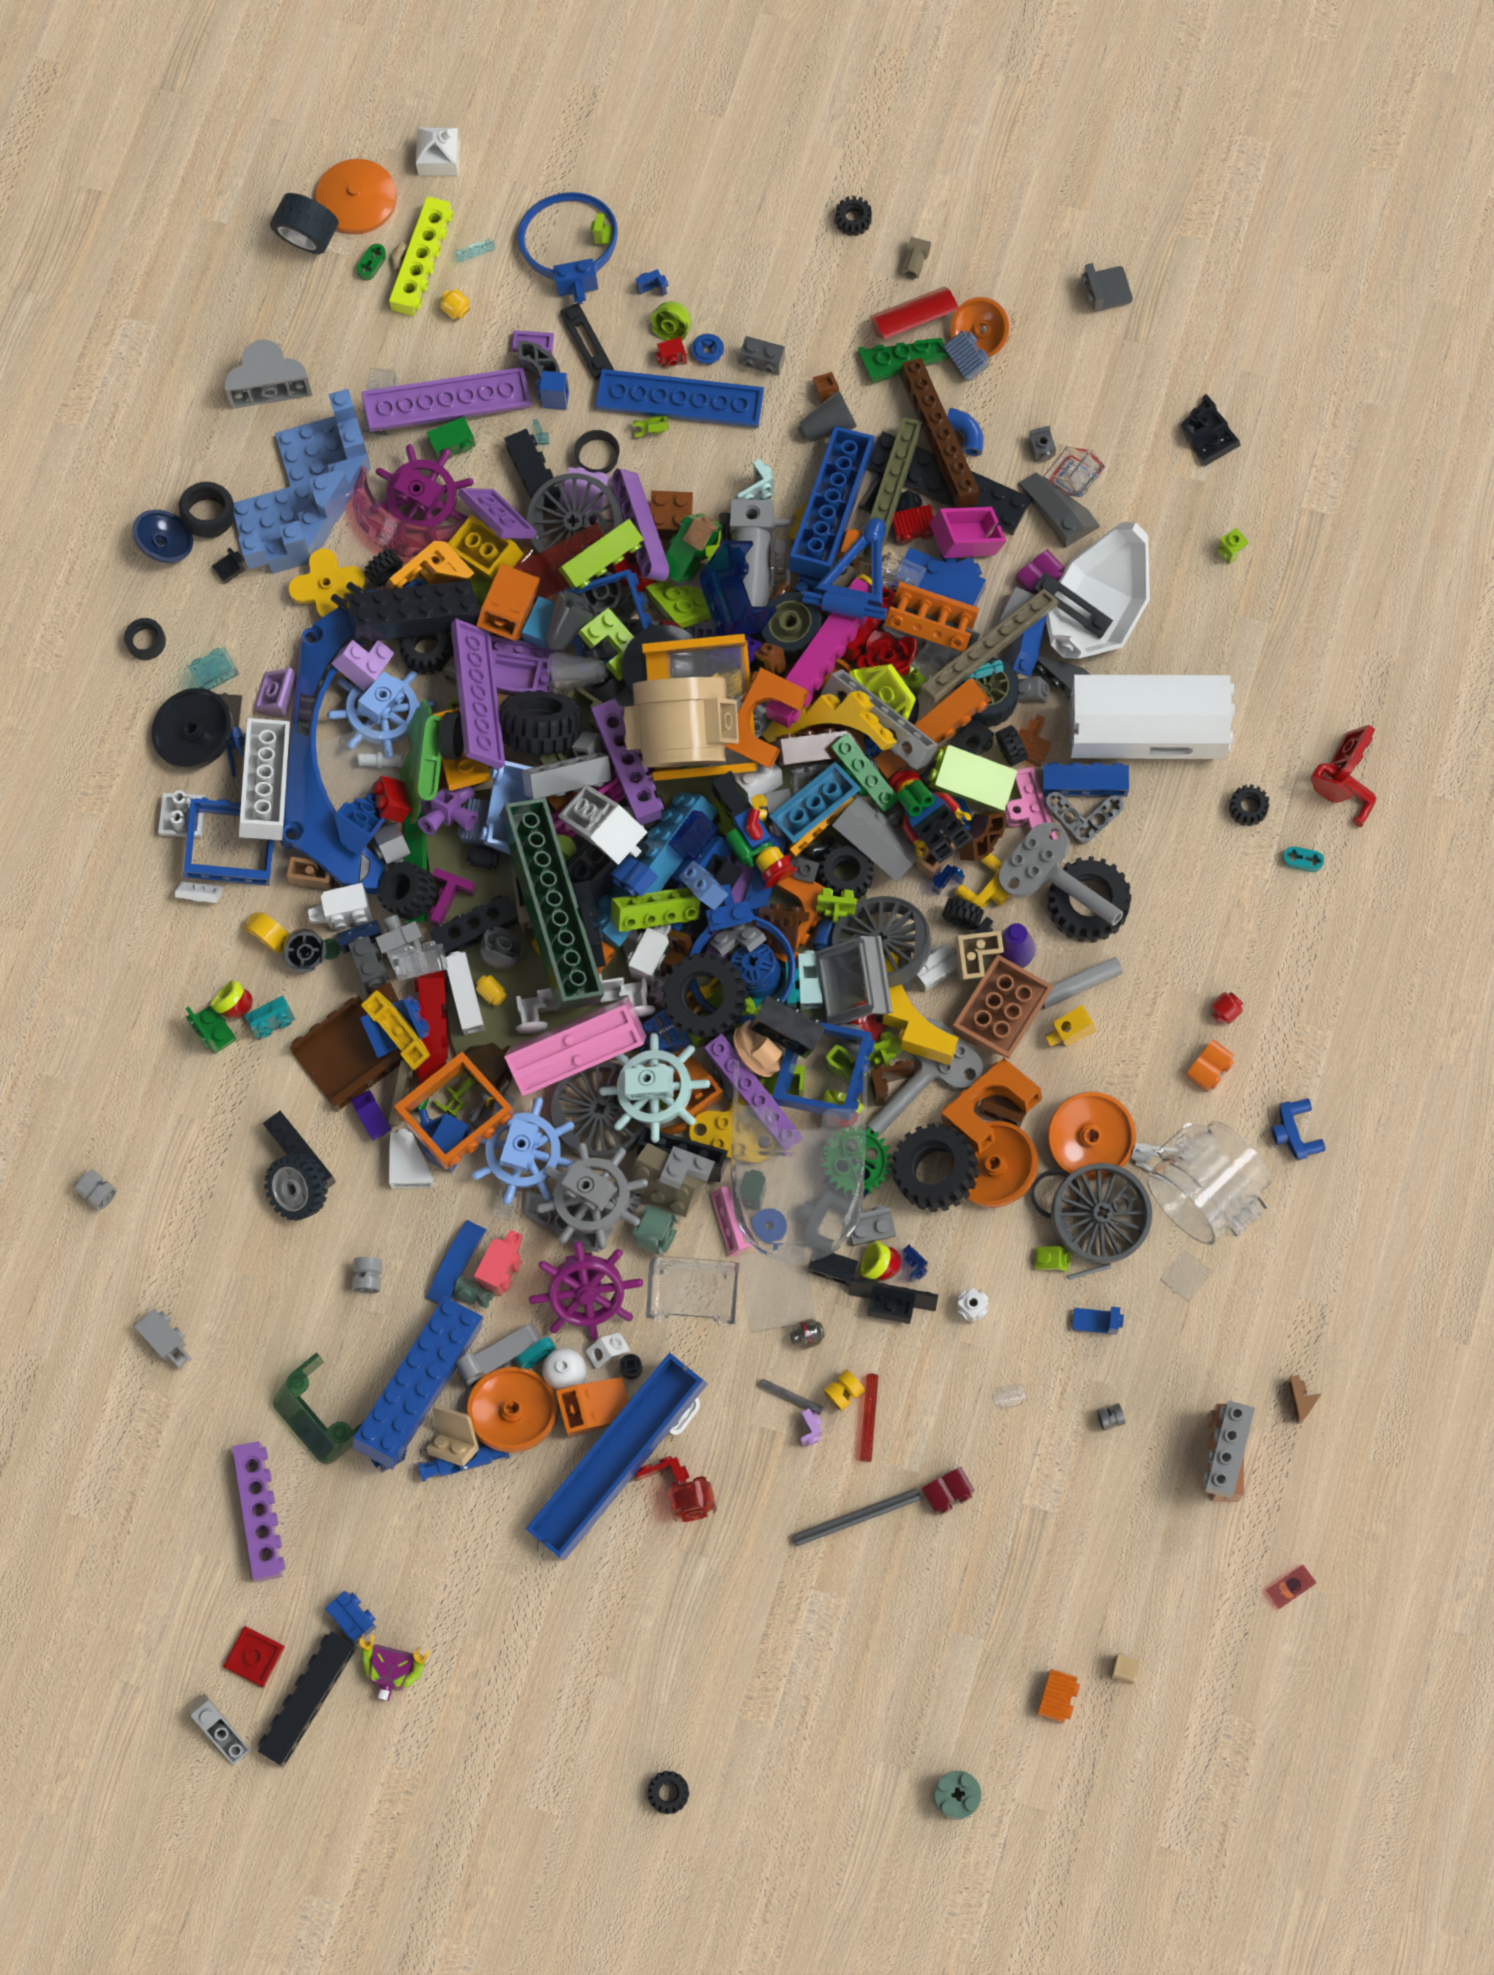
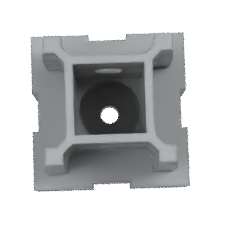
M398 915L384 919L383 923L387 933L375 939L383 958L388 957L398 980L420 970L427 969L428 964L420 944L423 943V938L416 921L402 926ZM410 958L411 962L406 963L405 960Z

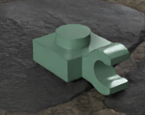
M459 1276L456 1281L454 1297L475 1304L477 1301L479 1306L488 1308L494 1293L490 1290L479 1288L480 1283Z

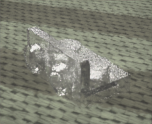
M888 552L882 563V586L897 590L899 582L919 587L927 568Z

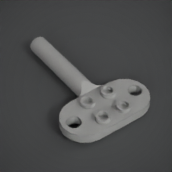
M1045 822L1034 827L1003 863L999 872V880L1005 892L1013 897L1024 898L1030 896L1043 883L1052 882L1113 926L1123 916V911L1060 868L1061 861L1069 851L1070 841L1067 832L1056 823ZM1052 832H1060L1059 838L1055 840L1049 838ZM1013 880L1020 882L1019 886L1015 889L1009 888V883Z
M925 1018L944 1032L959 1037L939 1020ZM959 1037L951 1065L912 1054L919 1060L921 1067L865 1127L867 1129L871 1128L870 1133L872 1135L879 1132L878 1138L933 1079H940L946 1085L956 1090L968 1089L979 1076H982L983 1064L977 1052ZM971 1070L975 1073V1078L973 1080H966L963 1077V1073Z

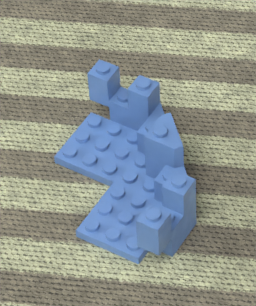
M349 389L328 394L334 417L275 433L291 487L234 502V517L240 535L238 538L248 569L269 564L272 574L309 564L311 554L324 545L336 521H339L346 510V505L359 489L364 476L370 471L371 465Z

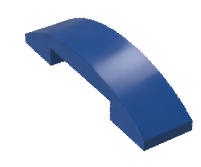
M469 1220L466 1221L447 1252L428 1292L427 1299L440 1304L444 1296L449 1299L453 1297L456 1281L459 1276H462L475 1249H478L487 1229Z

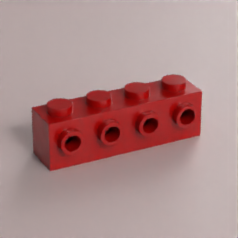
M883 585V605L881 608L887 609V618L890 606L897 608L898 604L893 603L895 592ZM868 617L866 623L857 630L855 639L847 644L846 651L842 657L853 663L866 649V640L872 630L879 631V628L885 623L886 619L880 620Z

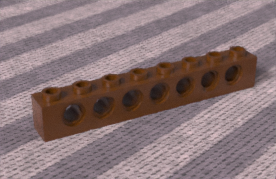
M922 358L903 362L900 378L918 420L923 422L922 429L956 508H967L977 505L980 491Z

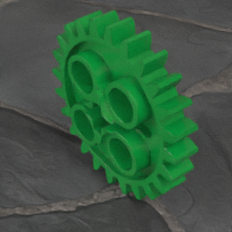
M851 1125L849 1132L843 1127L841 1129V1136L836 1132L833 1134L835 1141L830 1138L827 1140L831 1147L824 1146L823 1148L828 1153L821 1156V1159L827 1161L821 1165V1168L828 1169L824 1173V1177L831 1176L828 1184L835 1182L837 1184L835 1190L842 1187L843 1195L848 1190L851 1191L852 1197H854L856 1191H859L861 1197L864 1195V1190L872 1194V1187L879 1190L880 1185L878 1182L885 1184L887 1180L883 1175L889 1176L891 1173L886 1169L891 1167L892 1164L887 1161L892 1158V1154H886L890 1146L882 1145L885 1138L877 1139L879 1132L871 1135L870 1127L866 1132H863L862 1125L859 1126L857 1131ZM845 1143H854L856 1150L854 1152L847 1151ZM867 1150L874 1151L876 1159L869 1160L865 1152ZM838 1153H842L843 1155H845V1156H847V1157H849V1158L840 1157V1156L838 1155ZM856 1156L860 1158L859 1162H861L857 1166L854 1165V1160H852ZM839 1162L846 1163L848 1171H839L837 1164ZM867 1165H873L875 1169H871ZM858 1171H866L869 1178L867 1180L859 1179Z

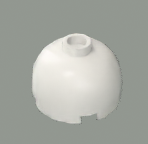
M560 1348L552 1351L546 1357L543 1363L542 1374L545 1382L556 1391L583 1384L587 1375V1367L584 1359L578 1352L570 1348Z

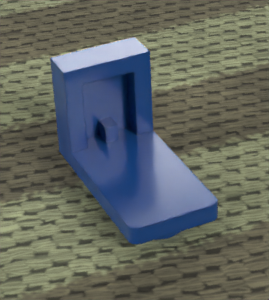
M1111 1307L1110 1311L1075 1308L1072 1329L1074 1331L1117 1335L1119 1328H1123L1124 1314H1120V1307Z

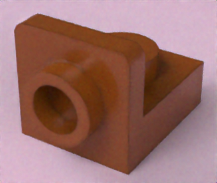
M832 372L813 377V383L819 394L820 403L824 402L834 392L839 391L838 383Z

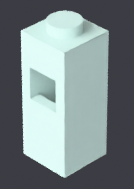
M803 951L802 954H798L800 1009H822V984L818 956L815 955V951Z

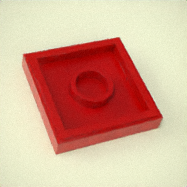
M244 1626L223 1667L264 1688L285 1646Z

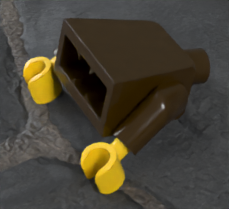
M495 1043L470 1046L464 1054L504 1097L513 1078L504 1057L511 1046L508 1045L502 1050ZM464 1068L461 1072L454 1076V1078L461 1077L464 1071L477 1084L481 1086V1084L473 1077V1075L466 1068ZM492 1097L486 1099V1107H488L492 1101H495Z

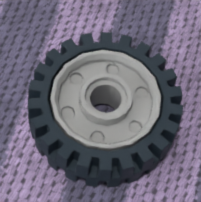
M296 1153L279 1158L266 1171L268 1175L265 1176V1181L268 1183L264 1184V1187L269 1190L266 1193L267 1198L271 1197L272 1199L269 1203L271 1206L276 1205L274 1210L277 1213L281 1212L280 1216L283 1218L287 1217L288 1220L297 1221L318 1213L323 1208V1203L327 1199L324 1196L328 1194V1189L324 1188L327 1185V1180H322V1177L325 1176L324 1172L319 1173L318 1170L321 1168L319 1164L314 1165L315 1160L312 1158L308 1159V1156L305 1154Z

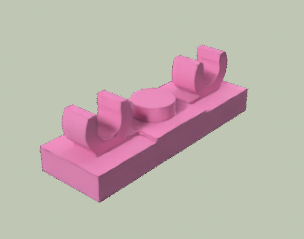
M728 1186L720 1187L712 1193L711 1198L728 1255L736 1256L752 1244L744 1243L743 1240L749 1234L746 1231L741 1232L740 1220L735 1210L739 1202L731 1200L736 1191H729Z

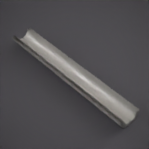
M1111 1264L1068 1275V1279L1072 1280L1073 1278H1079L1094 1272L1097 1273L1108 1268L1111 1269Z

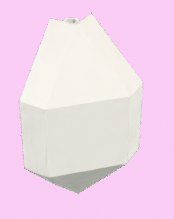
M1121 522L1074 557L1059 580L1061 584L1113 620L1100 639L1071 616L1055 607L1045 615L1051 646L1063 658L1080 659L1122 648L1150 600L1148 535L1136 522ZM1059 591L1056 592L1055 596L1089 619L1091 616L1089 612Z

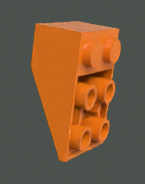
M501 564L482 606L477 627L514 641L522 638V630L529 618L540 578Z
M684 1049L678 1051L674 1056L678 1057ZM691 1055L683 1063L690 1074L691 1081H710L709 1088L692 1089L691 1097L685 1110L695 1118L698 1114L707 1111L723 1099V1091L711 1075ZM678 1071L673 1074V1082L681 1081ZM680 1090L673 1091L672 1098L675 1101L679 1096Z
M622 1377L578 1384L556 1390L568 1438L608 1428L629 1402Z

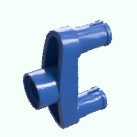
M1309 1098L1291 1103L1290 1101L1280 1103L1279 1115L1281 1124L1271 1127L1275 1144L1287 1143L1291 1153L1298 1161L1306 1159L1309 1155L1325 1152L1326 1150L1323 1139L1303 1143L1294 1120V1115L1312 1110Z

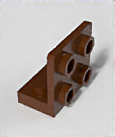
M900 1060L895 1065L888 1067L886 1065H879L874 1067V1070H871L870 1085L876 1107L885 1105V1098L888 1097L887 1092L889 1091L888 1082L913 1076V1061Z

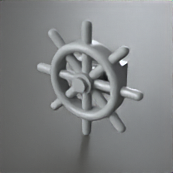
M580 1143L578 1145L580 1160L570 1165L563 1173L551 1166L545 1168V1173L558 1181L554 1190V1201L538 1205L537 1212L544 1213L557 1209L559 1215L567 1224L558 1239L560 1244H565L573 1232L577 1230L583 1233H595L598 1248L604 1250L607 1247L604 1231L615 1226L621 1219L634 1226L640 1224V1219L627 1211L630 1202V1191L646 1187L648 1181L643 1178L627 1182L622 1171L617 1167L626 1154L624 1148H619L609 1162L600 1158H589L587 1145ZM592 1170H601L603 1173L600 1176ZM611 1175L617 1180L618 1185L614 1186L612 1182L608 1181ZM619 1194L617 1204L609 1201L612 1195ZM582 1203L574 1216L566 1208ZM604 1208L611 1212L601 1219L600 1211L602 1212ZM590 1209L593 1221H582V1218Z

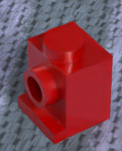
M681 337L657 343L658 351L655 352L657 363L662 364V367L674 366L679 362H683V365L687 364V354Z

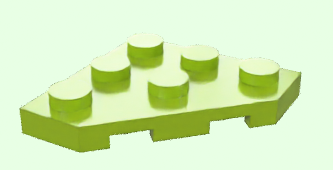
M659 581L645 586L644 593L668 620L680 624L682 628L728 612V601L720 592L712 591L709 594L700 592V588L692 586H672L669 581Z

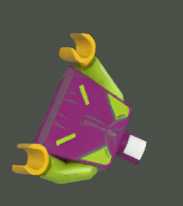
M363 1633L359 1642L362 1647V1664L365 1674L370 1678L371 1683L380 1685L376 1698L390 1701L393 1689L403 1691L404 1688L410 1687L421 1677L425 1660L430 1655V1651L427 1650L423 1656L419 1652L421 1646L416 1649L414 1654L378 1644L372 1646L375 1636L372 1634L370 1641H366Z

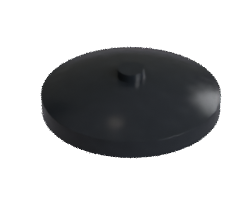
M666 624L648 627L634 636L624 651L621 663L623 681L629 693L633 696V683L648 681L646 656L643 653L642 644L695 638L682 628ZM703 651L672 654L673 678L706 677L707 665Z
M190 688L174 694L160 707L153 721L152 741L157 753L171 766L183 770L199 769L211 764L223 754L231 741L234 729L231 709L218 694L208 689Z

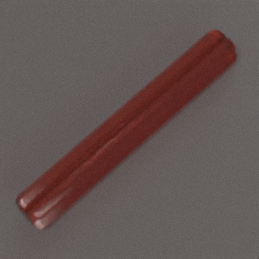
M873 1373L867 1374L860 1449V1461L862 1462L872 1461L879 1378L877 1374Z

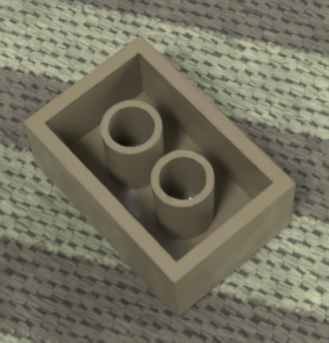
M647 1143L636 1159L629 1182L644 1178L647 1179L648 1185L633 1191L686 1218L697 1202L703 1181L686 1175L680 1189L659 1182L670 1154Z

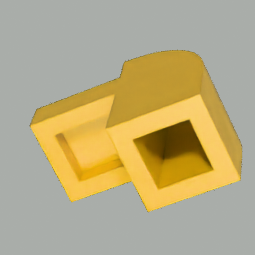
M255 912L242 927L246 933L258 938L268 949L278 954L282 951L283 941L289 934L276 921L263 912H260V914Z

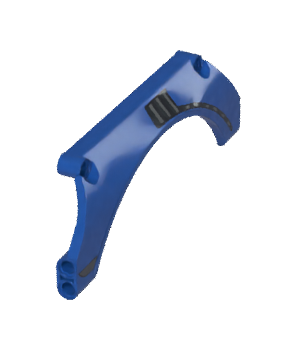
M338 607L314 623L312 628L305 629L299 642L287 760L283 835L280 843L284 848H295L309 857L330 874L341 886L346 887L362 883L367 894H380L377 892V888L380 887L379 880L383 878L382 874L385 871V863L367 847L358 856L341 843L334 816L337 812L329 800L323 785L317 761L316 727L319 710L331 681L339 671L331 663L339 651L353 640L346 613ZM306 638L313 639L314 643L307 642ZM361 642V643H357V644L362 647V646L365 645L367 642ZM291 833L295 836V839H288L285 834Z

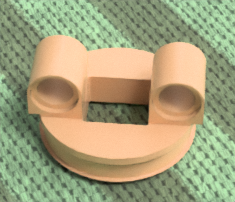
M748 1020L734 1032L733 1041L736 1052L742 1062L752 1072L759 1076L771 1077L781 1069L784 1058L782 1048L767 1036L763 1037L748 1029L747 1027L751 1020Z

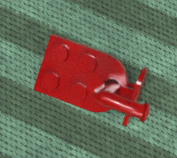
M1370 725L1346 732L1331 763L1319 764L1311 775L1314 790L1328 801L1339 803L1351 799L1354 795L1364 803L1358 816L1353 818L1354 824L1360 828L1363 827V823L1367 820L1376 803V795L1350 776L1356 765L1362 761L1365 748L1373 740L1372 735L1375 729Z

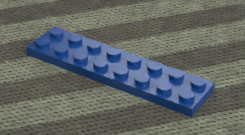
M602 369L596 410L649 416H667V418L759 428L764 387Z

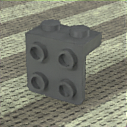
M1093 263L1084 266V273L1081 274L1082 283L1084 286L1086 285L1088 302L1092 303L1094 312L1132 302L1133 296L1122 266L1096 272Z

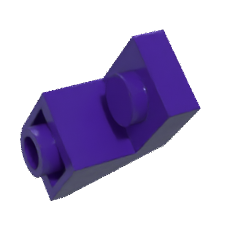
M370 1089L351 1100L372 1140L383 1137L392 1130Z

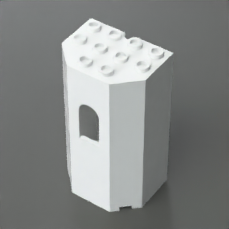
M1074 675L1069 702V747L1071 758L1225 759L1227 752L1231 750V744H1233V731H1230L1233 716L1235 715V703H1232L1234 683H1230V675Z

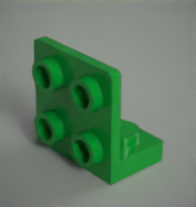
M189 1006L185 1008L189 1014L185 1016L207 1050L212 1048L216 1054L237 1040L220 1013L215 1012L211 1006H208L196 1015Z

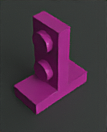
M435 868L432 876L435 879L434 882L445 887L442 886L439 891L437 905H433L430 910L429 917L432 926H437L444 922L458 891L474 897L477 891L474 882L439 868Z

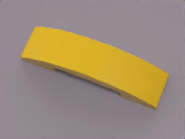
M376 990L361 1004L373 1021L378 1022L402 1051L400 1053L413 1070H416L430 1057L426 1046L412 1026L379 991Z

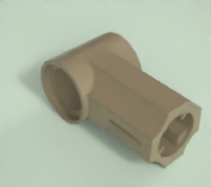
M915 237L910 238L907 257L902 269V274L907 278H919L924 260L929 255L930 241Z

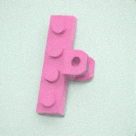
M1034 767L1017 770L1014 782L1020 799L1012 800L1007 804L1004 811L1006 812V823L1008 827L1012 828L1024 826L1028 823L1031 831L1039 824L1051 822L1048 810L1044 806V797ZM1055 831L1049 835V838L1052 840L1057 839Z

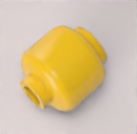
M448 289L440 297L442 300L440 308L451 319H462L471 308L469 307L470 300L459 289L452 291Z

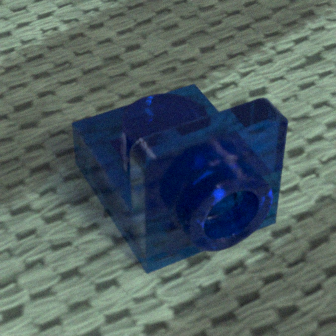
M908 1245L903 1250V1260L911 1268L916 1267L909 1275V1279L913 1282L916 1278L920 1280L928 1272L926 1269L928 1262L913 1247Z

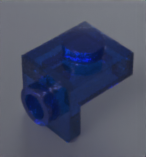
M947 864L941 873L938 871L932 879V883H934L932 891L940 895L950 879L963 884L965 880L964 872L957 866Z

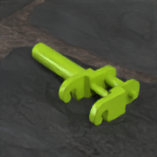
M468 1076L455 1092L447 1086L446 1088L453 1094L454 1098L447 1106H442L437 1100L434 1103L446 1113L450 1111L451 1116L458 1117L456 1113L462 1106L466 1107L464 1104L466 1101H460L459 1099L475 1081ZM457 1100L459 1104L452 1111L449 1107Z

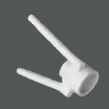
M1136 1143L1131 1159L1136 1160L1135 1165L1144 1168L1159 1179L1170 1184V1179L1144 1162H1149L1151 1156L1167 1160L1172 1159L1169 1155L1155 1151L1186 1154L1187 1151L1146 1143Z

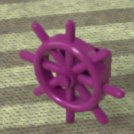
M408 444L406 446V453L409 462L403 464L393 474L382 468L376 469L378 476L389 481L386 490L387 501L372 505L370 510L372 513H377L389 509L400 523L393 536L394 542H400L409 528L416 531H427L431 544L433 541H438L435 528L444 524L450 517L462 523H465L468 519L466 515L455 510L457 490L472 486L474 481L472 478H467L454 482L450 473L444 468L451 455L450 449H444L437 462L424 459L417 460L413 445ZM420 470H429L431 473L427 478L420 473ZM438 475L444 479L445 485L441 486L435 482ZM444 493H448L446 504L439 501ZM412 503L407 514L403 515L398 506ZM434 508L439 509L441 512L432 518L430 511H433ZM419 509L422 510L423 521L413 520Z
M577 1241L574 1243L575 1255L565 1256L566 1261L557 1268L545 1261L539 1262L538 1267L551 1275L548 1282V1293L530 1296L529 1303H550L552 1310L558 1316L550 1327L551 1333H557L567 1322L575 1326L588 1327L589 1337L595 1341L598 1339L597 1325L606 1322L615 1314L628 1322L633 1320V1315L621 1307L624 1290L642 1287L643 1280L638 1278L623 1281L619 1270L614 1266L623 1254L621 1249L614 1250L606 1260L598 1256H592V1252L584 1253L582 1243ZM607 1275L613 1283L602 1284L601 1280ZM561 1282L570 1287L569 1290L558 1291ZM614 1291L611 1300L600 1295L601 1293ZM572 1298V1302L567 1307L560 1301ZM593 1302H596L603 1307L599 1310L594 1311ZM581 1304H584L585 1313L576 1312Z

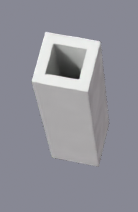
M452 952L448 957H444L463 1034L465 1036L485 1031L466 953Z

